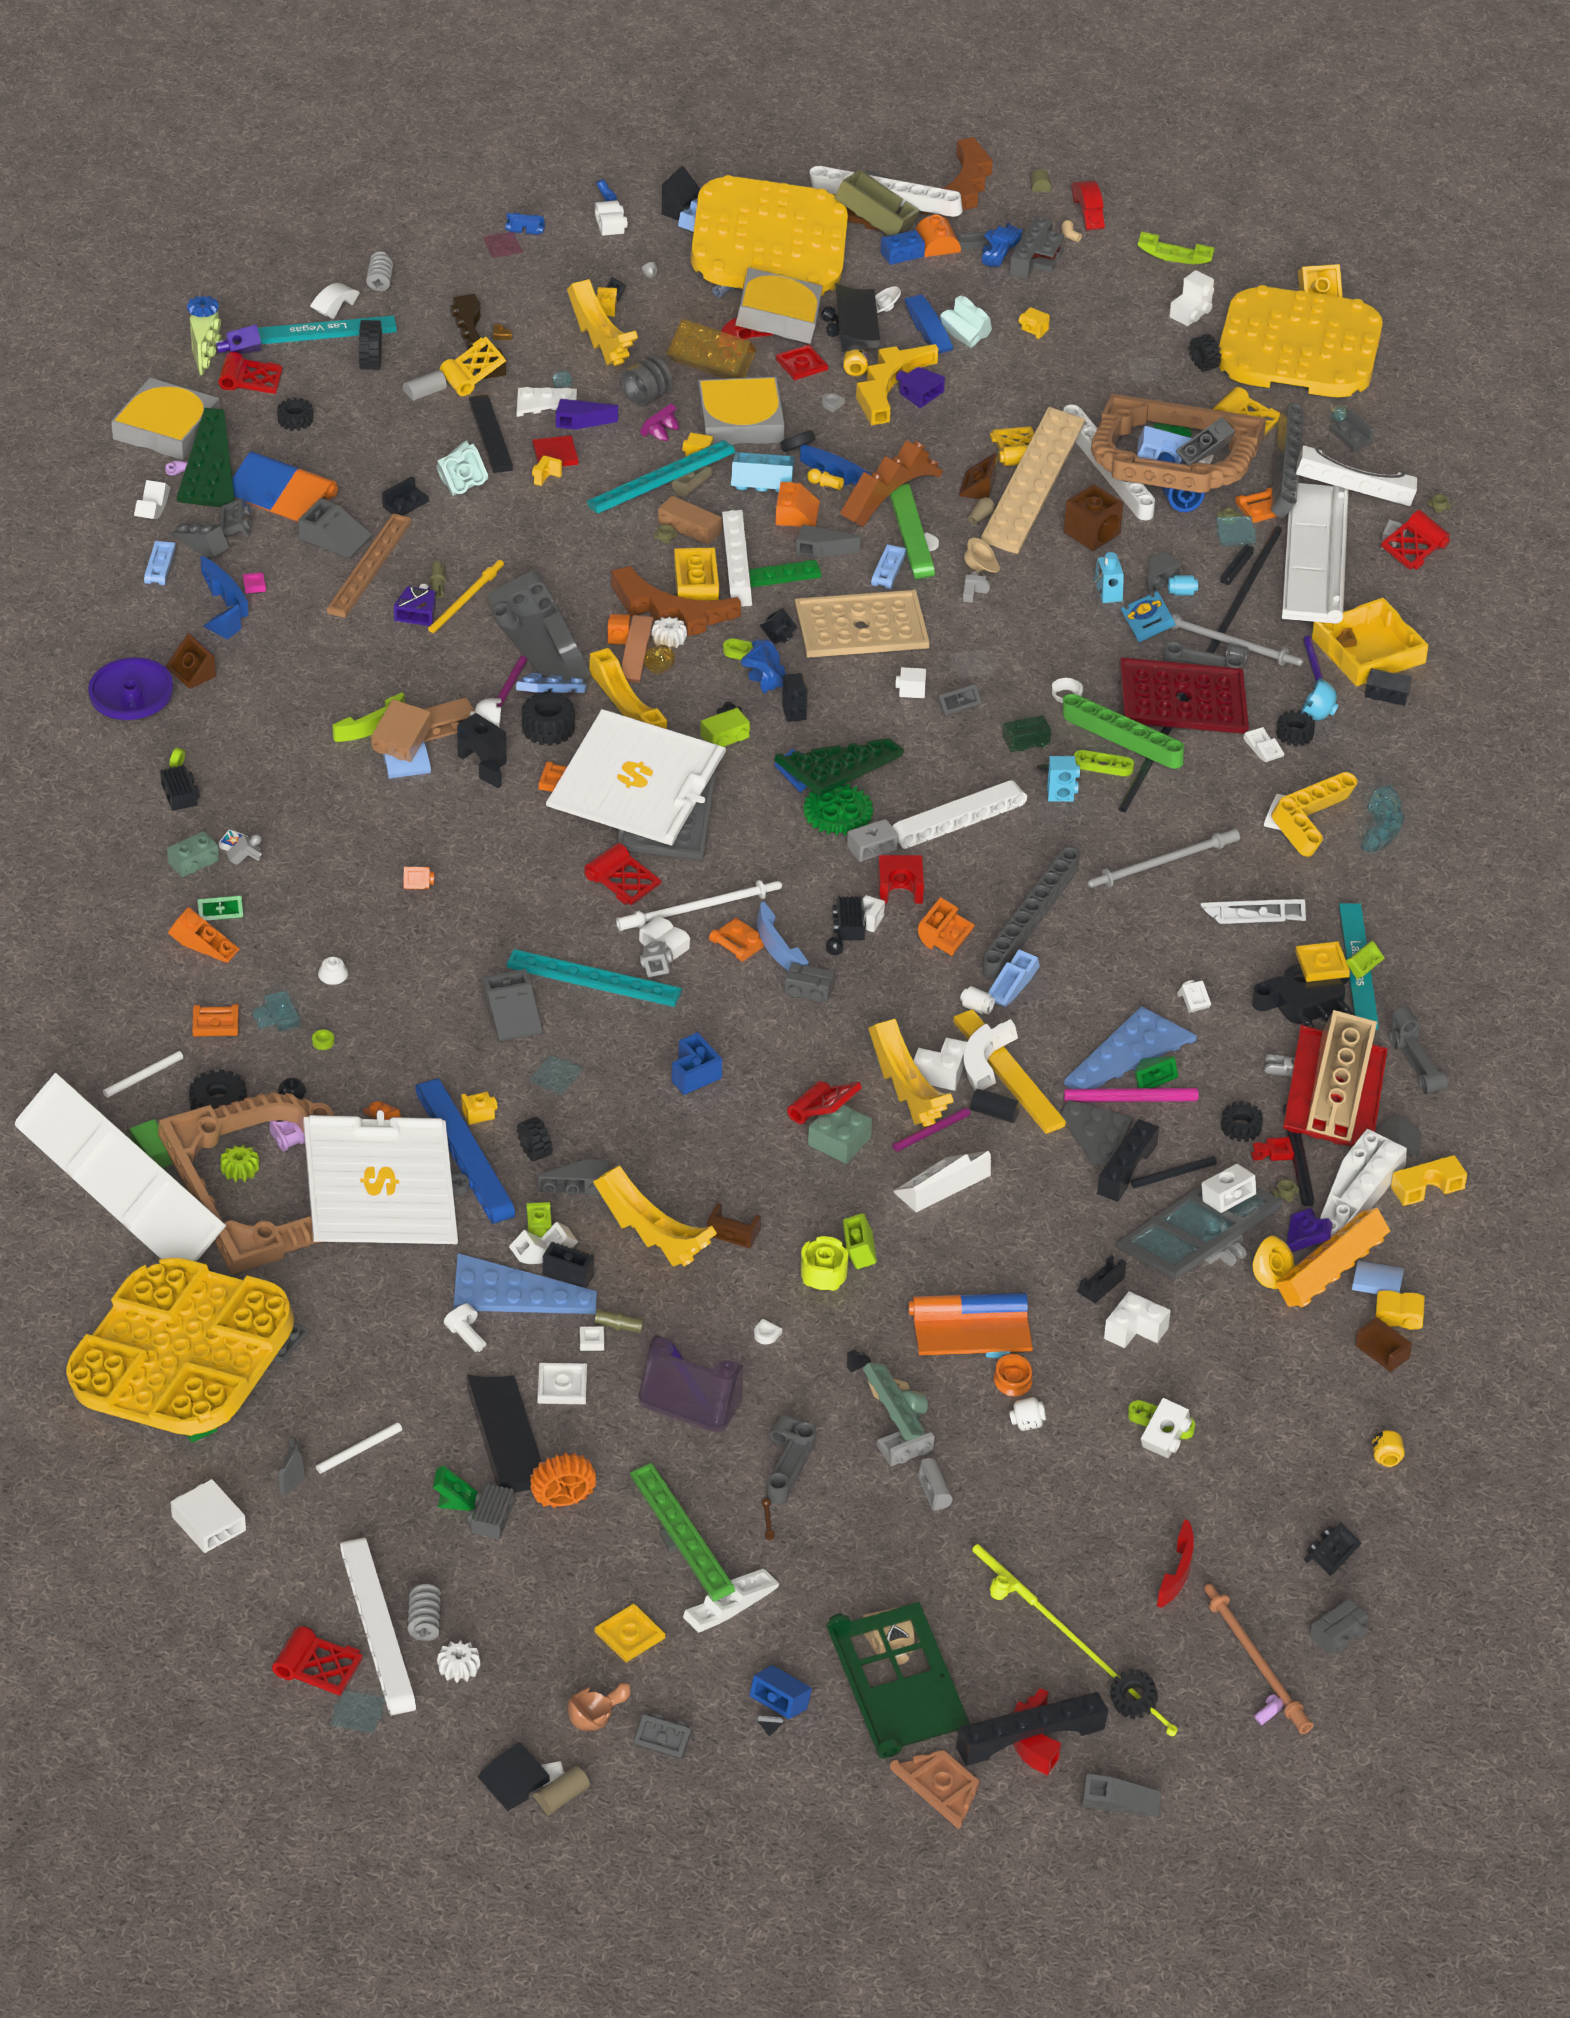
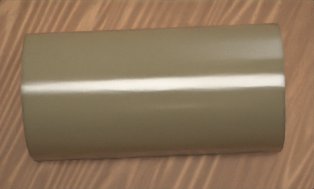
M704 466L675 479L672 482L674 492L683 498L687 497L711 477V467Z
M573 1766L536 1792L533 1797L546 1815L549 1816L589 1788L590 1782L580 1767Z

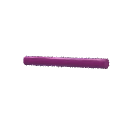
M525 656L519 657L497 698H501V703H497V707L502 706L526 664L527 658Z
M965 1107L937 1121L936 1124H932L892 1144V1147L898 1152L970 1116V1111Z

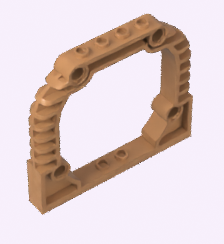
M1111 394L1102 413L1099 427L1092 439L1091 453L1096 462L1102 465L1105 470L1111 472L1112 477L1115 479L1204 493L1213 488H1220L1222 485H1230L1240 480L1247 473L1253 457L1256 456L1264 438L1266 418ZM1223 417L1235 431L1232 441L1228 445V449L1231 451L1230 455L1224 461L1216 464L1194 463L1188 466L1140 458L1133 452L1120 450L1115 446L1120 435L1130 434L1132 427L1146 424L1147 421L1204 430Z
M271 1092L266 1095L262 1093L253 1098H245L240 1102H232L230 1105H221L216 1109H212L211 1105L159 1120L158 1136L186 1189L222 1221L215 1208L213 1196L208 1195L204 1179L202 1177L199 1178L192 1165L202 1148L215 1147L221 1135L263 1122L282 1120L297 1123L304 1133V1117H309V1115H335L325 1103L313 1104L306 1098L300 1100L290 1093L285 1095L278 1094L277 1092ZM311 1216L279 1226H275L269 1221H260L253 1227L230 1220L224 1222L226 1227L214 1240L231 1275L283 1259L286 1252L297 1251L298 1248H306L314 1243H322L320 1241L313 1242Z

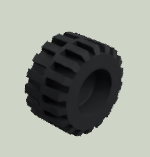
M549 692L540 693V695L535 694L532 698H528L526 703H523L522 732L527 739H531V742L552 746V743L558 745L561 744V741L566 742L568 737H572L575 730V709L569 698L566 696L562 697L561 694Z

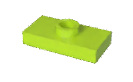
M1372 940L1348 958L1346 962L1355 977L1359 979L1385 958Z

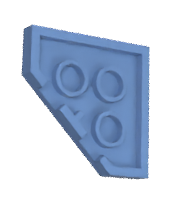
M530 672V674L517 681L516 690L544 692L552 689L551 692L568 693L574 689L577 693H585L588 690V682H583V678L578 677L564 680L562 679L563 676L560 675L542 677V673Z

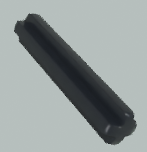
M1247 544L1241 549L1221 575V583L1229 585L1253 555V546Z

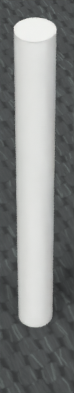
M178 1051L104 1089L103 1094L109 1098L182 1060V1053Z
M397 1422L319 1463L316 1465V1470L321 1474L401 1432V1425Z

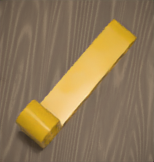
M1343 772L1284 796L1272 811L1271 818L1301 855L1306 857L1312 856L1321 844L1323 836L1307 816L1347 799L1356 787L1357 779L1353 774Z

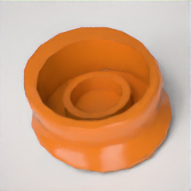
M1018 1354L1002 1356L997 1361L995 1367L994 1383L1000 1392L1012 1397L1026 1394L1032 1385V1368L1026 1358Z

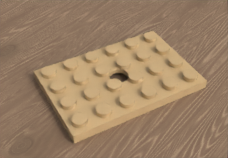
M916 590L795 599L794 606L807 658L929 648V638ZM862 621L869 625V627L859 629L855 627V624Z

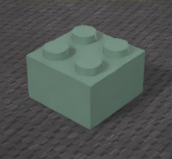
M842 1105L834 1113L819 1115L809 1126L808 1145L847 1164L871 1138L872 1118Z

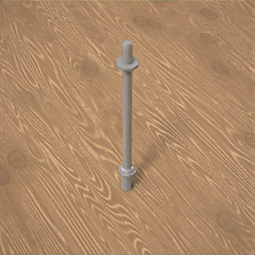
M1178 614L1172 615L1176 625L1171 627V630L1175 631L1181 628L1228 644L1247 647L1250 651L1278 659V664L1284 666L1286 662L1297 666L1303 664V659L1290 655L1288 648L1277 651L1183 621ZM1161 618L1154 621V623L1162 621Z
M1236 828L1223 833L1216 832L1212 834L1209 840L1113 872L1105 868L1102 870L1101 876L1090 879L1087 884L1091 888L1106 884L1110 888L1113 886L1114 880L1212 847L1217 848V850L1222 849L1225 845L1239 841L1240 835Z

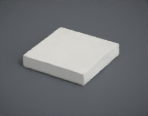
M539 1363L538 1403L586 1404L587 1364Z

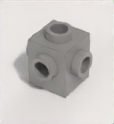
M651 942L644 946L643 955H640L641 965L646 969L648 977L670 973V964L674 960L672 950L667 949L666 942Z

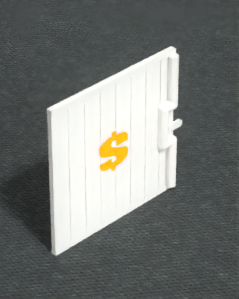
M601 709L547 800L546 806L672 846L696 802H705V798L700 795L724 756L726 748Z
M381 1110L377 1111V1119H361L358 1116L322 1115L304 1117L303 1126L313 1242L458 1243L445 1120H442V1118L392 1117L390 1120H384V1112Z

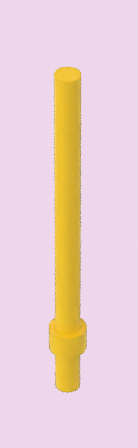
M498 560L491 567H487L482 572V576L431 624L428 630L435 633L480 588L497 576V572L504 566V562Z

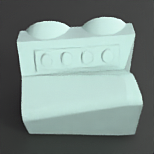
M962 295L956 298L954 310L948 309L940 316L946 332L970 348L975 346L980 339L988 337L992 330L990 317Z
M467 440L461 443L448 456L438 460L436 465L441 480L448 487L452 496L462 494L467 489L475 485H482L488 480V474L478 450L474 444L469 445Z

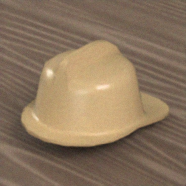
M979 538L969 539L964 560L971 570L978 573L984 570L994 573L999 572L1000 566L991 547Z

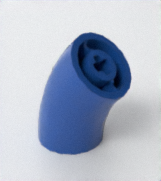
M1167 452L1159 454L1157 458L1159 461L1175 463V458ZM1162 487L1168 502L1179 512L1195 510L1200 506L1205 492L1198 493Z

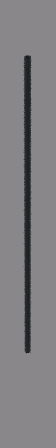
M1276 526L1218 628V632L1226 633L1281 534V527ZM1212 639L1206 652L1215 653L1221 641ZM1182 693L1179 700L1184 702L1189 699L1186 697V693ZM1164 726L1161 733L1169 736L1173 727ZM1146 758L1120 804L1119 811L1126 813L1154 763L1153 760Z

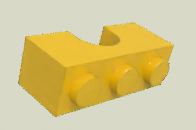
M1453 1155L1393 1172L1391 1189L1402 1205L1406 1206L1423 1201L1426 1185L1429 1184L1439 1187L1444 1194L1465 1189L1467 1172L1456 1156Z

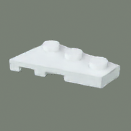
M549 387L518 388L517 417L524 416L523 413L533 412L535 414L550 408L557 410L560 398L577 400V389Z

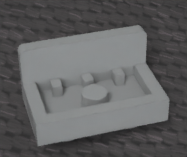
M899 1431L878 1439L877 1447L891 1467L932 1451L935 1436L930 1432L906 1441Z

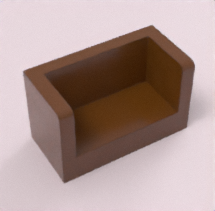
M717 1203L707 1220V1227L712 1226L717 1233L712 1238L750 1249L760 1232L761 1216L756 1215L751 1225L723 1217L722 1204Z
M1376 1317L1358 1330L1355 1346L1389 1372H1392L1410 1358L1412 1343Z

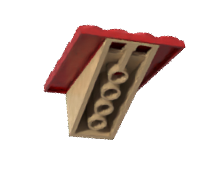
M1333 1010L1323 1031L1303 1025L1300 1026L1283 1121L1284 1129L1350 1147L1356 1144L1366 1129L1375 1132L1388 1049L1372 1044L1377 1025L1376 1021Z

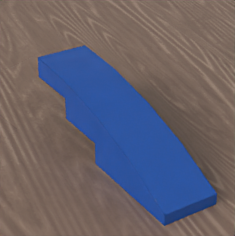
M923 294L905 298L904 301L917 331H921L925 342H929L930 345L936 344L938 354L952 351L953 345L945 328Z
M804 444L801 445L800 461L811 469H819L821 473L827 471L833 476L843 478L845 486L850 483L857 485L863 472L871 475V473L840 456Z
M205 556L200 557L201 572L212 596L221 595L226 607L238 604L240 607V617L248 616V601L234 580L217 564Z

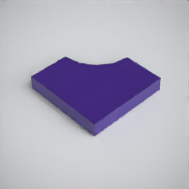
M1311 1208L1291 1214L1286 1244L1294 1252L1330 1240L1331 1220L1329 1218H1315V1213Z

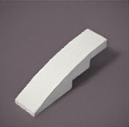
M764 1568L730 1580L735 1588L734 1593L714 1602L707 1595L703 1604L686 1609L683 1618L698 1633L730 1619L778 1588L779 1583Z

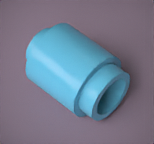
M1174 575L1168 578L1169 594H1174V596L1194 595V591H1198V580L1194 579L1193 575Z

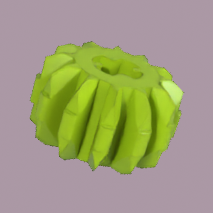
M234 1145L233 1149L226 1148L225 1153L221 1154L220 1167L222 1174H225L227 1180L233 1178L236 1183L239 1178H242L246 1182L247 1177L254 1179L255 1173H258L259 1156L253 1151L252 1147L246 1149L245 1145L241 1147Z

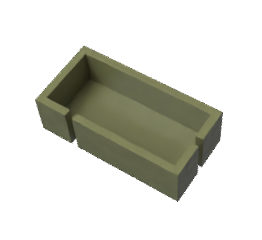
M860 169L842 181L834 197L845 207L854 211L857 216L869 221L873 227L885 232L887 236L910 230L920 212L918 208L906 201L899 215H897L896 213L903 198Z

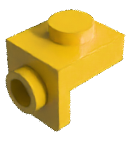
M543 456L539 463L534 465L532 470L534 484L540 486L543 485L549 475L562 476L561 460Z

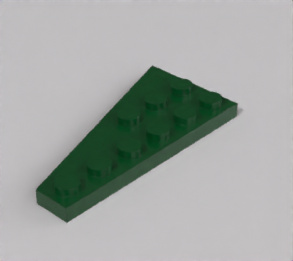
M204 408L177 494V502L221 507L235 501L224 409Z
M890 738L868 741L866 745L858 746L857 743H851L845 748L837 745L811 749L809 753L802 754L800 751H794L788 756L780 753L775 755L774 761L814 793L821 796L902 757L904 749Z

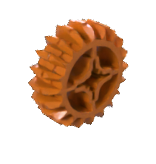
M566 1452L562 1456L556 1454L554 1458L547 1457L546 1462H539V1467L533 1469V1474L530 1475V1488L537 1502L542 1503L543 1507L551 1505L554 1508L556 1506L578 1504L581 1499L586 1500L587 1495L593 1493V1488L596 1487V1473L589 1459H585L583 1455L577 1456L576 1453L568 1455Z

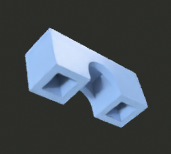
M1144 426L1138 439L1137 456L1157 460L1160 452H1167L1175 458V463L1187 465L1176 450L1192 438Z

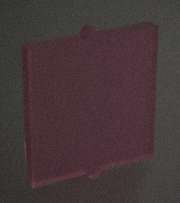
M513 232L497 233L493 236L483 237L492 258L508 257L513 254L523 253Z

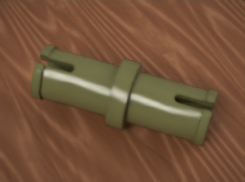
M440 561L432 563V575L429 579L431 590L435 591V598L443 597V587L446 583V577L444 576L445 565L442 562L440 568Z
M597 1309L594 1324L613 1327L616 1331L622 1329L641 1334L644 1319L624 1316V1313L621 1312L615 1314Z

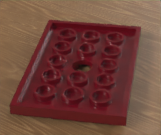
M1120 658L1119 669L1123 716L1143 725L1241 734L1248 732L1249 723L1243 669ZM1180 692L1186 693V697L1191 700L1184 702L1177 699L1176 696Z

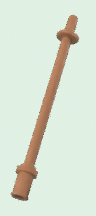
M1206 1584L1204 1590L1211 1599L1210 1610L1212 1612H1220L1272 1689L1282 1699L1285 1706L1284 1715L1292 1720L1300 1734L1308 1733L1313 1728V1723L1304 1713V1707L1301 1702L1292 1700L1228 1608L1229 1597L1225 1594L1219 1595L1212 1584Z

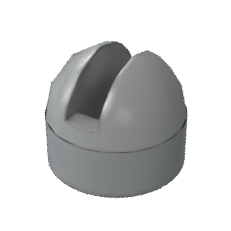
M649 262L641 268L643 274L648 278L655 277L658 273L655 262Z

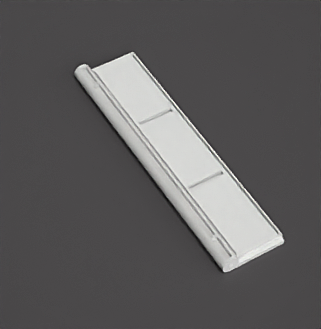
M1298 483L1297 502L1288 513L1282 619L1339 623L1342 621L1349 489L1336 485L1326 486Z
M57 1073L50 1078L16 1119L15 1126L160 1259L183 1258L196 1262L226 1227L225 1223Z

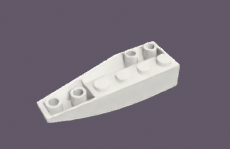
M1366 1129L1343 1159L1320 1219L1329 1218L1331 1220V1236L1362 1210L1371 1209L1391 1185L1393 1172L1402 1170L1405 1167L1407 1148Z

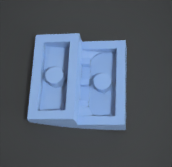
M424 741L412 762L398 760L391 755L383 754L388 778L431 773Z
M1358 1260L1352 1290L1377 1294L1379 1291H1395L1400 1293L1404 1268Z

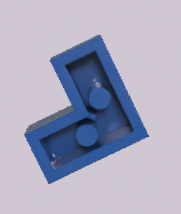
M698 1032L679 1040L678 1060L672 1062V1083L683 1095L722 1078V1058Z

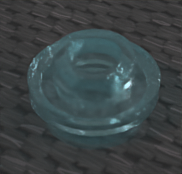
M559 371L553 376L555 388H568L571 385L572 377L568 372Z
M1338 406L1333 408L1331 419H1334L1336 422L1345 420L1347 407Z

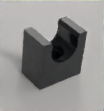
M474 713L457 725L458 757L464 760L475 752L481 762L494 759L499 768L507 763L506 731L477 713Z

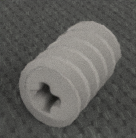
M375 252L369 262L366 283L371 289L376 291H385L390 286L393 261L385 252Z
M421 1584L415 1586L409 1593L408 1632L414 1639L432 1641L439 1636L441 1592L434 1585Z

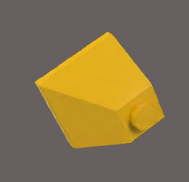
M1340 264L1309 266L1298 270L1300 291L1343 298Z

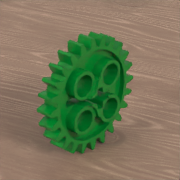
M847 784L845 787L840 786L821 796L809 792V797L805 798L804 818H807V823H812V828L819 827V832L826 830L827 835L834 832L835 836L842 832L846 836L848 831L866 826L871 821L873 816L872 801H869V795L864 796V790L858 792V787L856 786L851 789L850 784Z

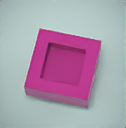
M263 572L243 574L245 594L266 592Z

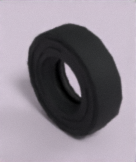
M809 430L781 441L780 445L783 452H787L801 447L803 444L811 443L816 438L814 432Z

